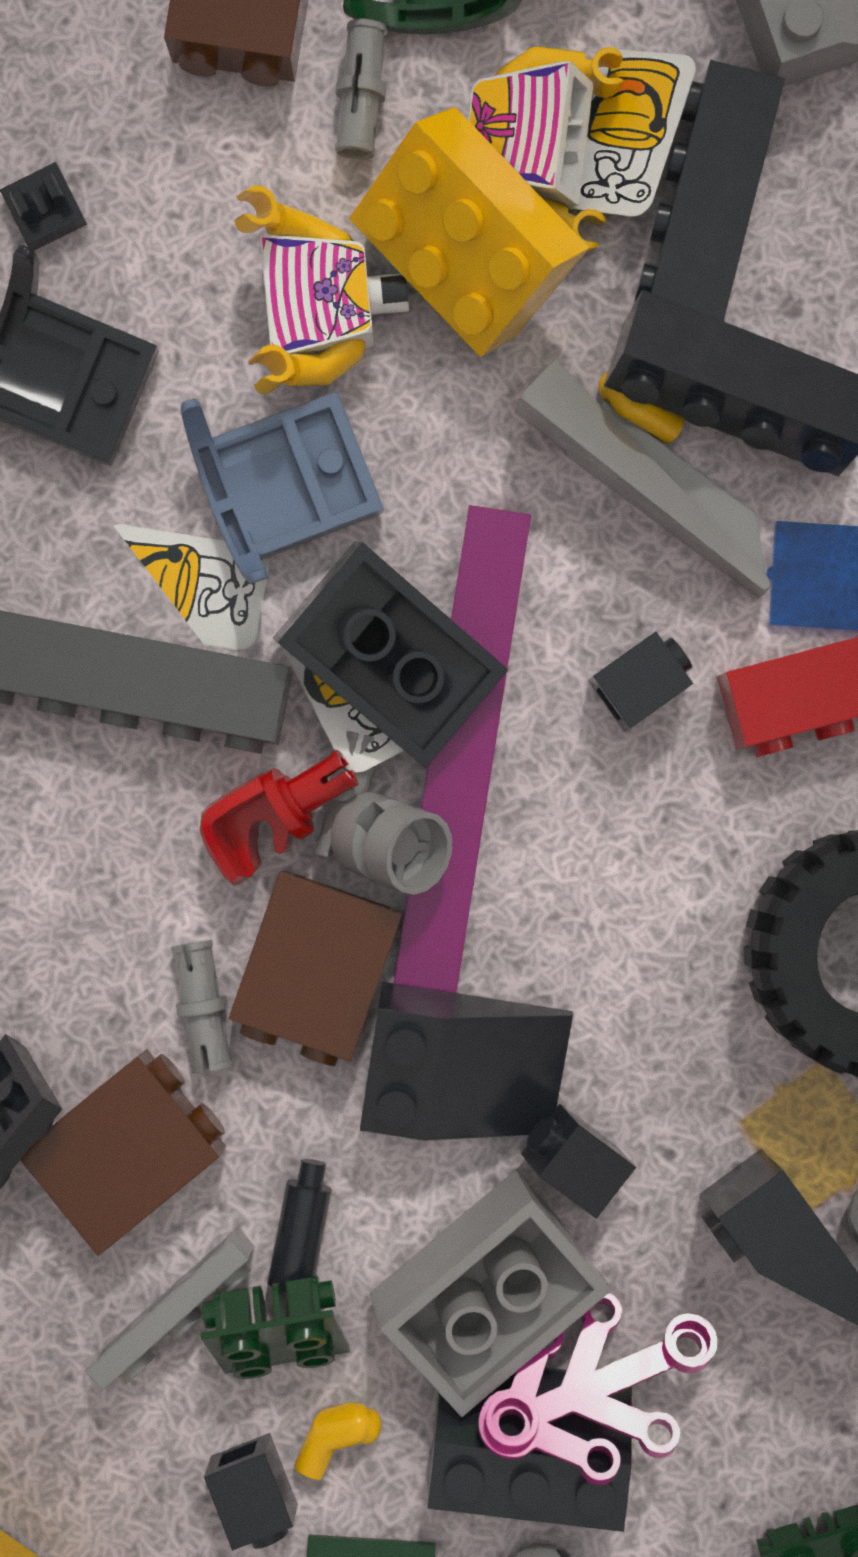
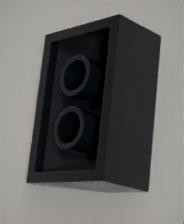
M545 1367L536 1397L562 1386L567 1370ZM516 1372L463 1417L438 1392L428 1474L427 1509L624 1532L632 1466L631 1437L573 1413L549 1423L587 1442L600 1438L608 1440L616 1446L620 1454V1466L615 1478L605 1485H594L582 1476L579 1467L536 1449L523 1458L506 1459L495 1455L486 1447L479 1432L480 1411L486 1400L494 1393L511 1388ZM632 1387L610 1396V1398L632 1406ZM506 1415L499 1421L501 1431L508 1436L519 1435L524 1429L522 1420L516 1415ZM593 1451L587 1456L589 1467L597 1473H605L612 1467L611 1459L605 1452Z

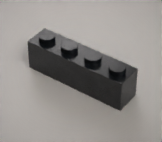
M710 60L702 83L692 81L680 120L692 122L687 143L675 141L665 180L676 183L671 205L659 203L650 235V241L661 243L656 265L644 263L635 294V302L641 291L645 290L724 321L785 78Z
M641 291L622 325L604 387L623 393L628 399L636 403L651 404L680 415L693 425L711 427L742 439L753 448L770 450L799 461L808 469L816 472H827L839 477L858 456L857 373L648 291Z

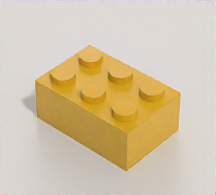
M456 107L414 123L349 218L480 358L516 337L589 249L582 239Z

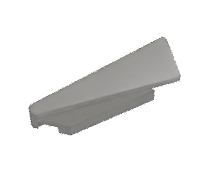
M553 360L518 398L516 414L566 450L565 456L754 596L760 598L766 594L771 584L765 574L757 514L645 430L619 416L607 402L603 401L600 405L557 361Z

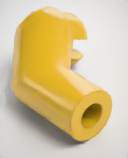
M608 371L601 376L598 385L599 394L604 401L611 404L619 416L645 430L665 444L673 442L678 437L684 425V418L651 404H640L631 401L623 393L604 387Z
M348 1402L321 1410L314 1417L295 1461L294 1468L308 1478L314 1480L323 1479L336 1449L355 1446L359 1443L368 1445L378 1438L382 1429L380 1415L373 1408H366L360 1402Z

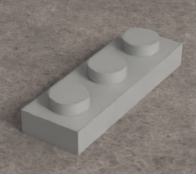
M237 1227L97 1352L85 1372L101 1391L117 1377H120L125 1383L135 1378L155 1357L150 1348L167 1333L173 1340L183 1335L201 1317L202 1311L198 1308V1305L213 1291L216 1290L218 1293L232 1291L251 1271L245 1264L249 1260L254 1248L251 1241Z

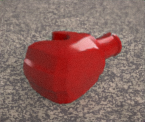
M339 750L333 751L330 756L292 779L284 775L279 769L272 768L266 773H261L224 794L202 811L199 830L203 843L224 878L233 886L249 879L261 865L257 839L259 836V826L262 821L268 822L272 827L274 850L278 854L286 853L292 845L294 836L302 840L313 833L312 811L350 788L353 789L358 786V779L353 770L349 772L344 771L328 781L329 776L349 765V762Z

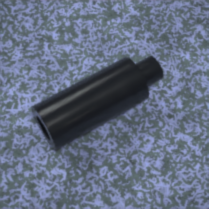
M301 1159L298 1179H290L286 1182L267 1284L272 1287L273 1283L280 1282L282 1291L287 1292L286 1281L309 1278L316 1275L332 1189L323 1184L326 1169L325 1162L314 1159Z

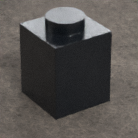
M655 631L593 675L588 682L625 732L694 683L686 674L693 667L683 649L673 638L670 637L663 641Z
M561 1104L557 1106L550 1116H546L537 1122L528 1136L526 1148L521 1153L542 1180L596 1219L636 1169V1166L615 1144Z
M265 1434L211 1456L204 1479L232 1551L251 1544L254 1549H260L284 1538L288 1533V1529L294 1526L298 1504L271 1434Z

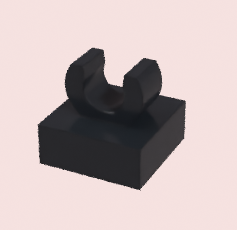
M56 162L0 189L27 246L34 251L87 225Z

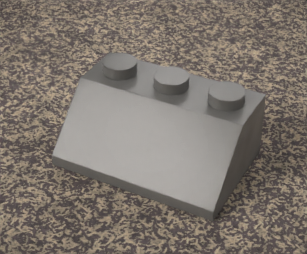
M736 0L761 72L785 78L783 87L858 62V0Z
M515 1170L369 1294L379 1329L456 1412L463 1417L609 1294L612 1289L556 1214L520 1173Z

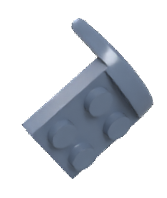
M337 391L213 438L200 402L197 399H189L181 404V415L186 436L208 501L231 556L242 576L248 582L256 583L268 578L267 571L261 561L262 559L383 514V505Z

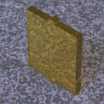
M819 1063L815 1064L789 1085L778 1084L775 1088L777 1094L740 1121L758 1146L784 1170L811 1209L843 1185L854 1186L857 1181L855 1176L858 1175V1103L835 1072Z

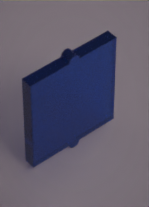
M776 521L773 566L766 571V576L772 580L769 625L858 631V526Z

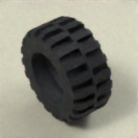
M849 830L848 833L839 835L829 834L813 840V846L804 851L796 850L782 861L784 868L776 877L768 876L758 891L764 895L758 910L750 909L746 927L752 929L751 945L744 946V965L751 967L753 981L748 984L754 1000L763 1006L767 1013L764 1018L778 1034L787 1039L792 1047L820 1065L841 1075L848 1073L858 1078V1012L844 1007L827 992L819 974L817 961L819 939L827 920L845 900L858 894V830Z

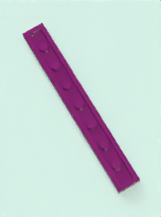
M469 505L451 620L508 668L531 514ZM507 673L428 764L421 809L439 815L447 823L452 835V855L448 868L438 883L426 892L415 895L408 894L394 979L395 984L457 993Z

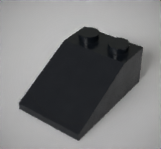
M353 542L273 637L278 644L424 768L428 766L508 672V669L363 542Z
M383 982L377 1011L360 1131L424 1141L529 1135L538 1121L546 1116H550L557 1108L573 1011Z
M762 1149L700 1193L711 1208L701 1217L734 1263L743 1256H746L758 1274L858 1325L857 1270L784 1170Z

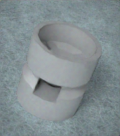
M369 791L355 795L342 806L335 817L331 830V848L337 862L345 869L366 878L377 880L380 884L402 893L415 895L428 891L439 882L447 870L452 855V835L447 823L439 815Z

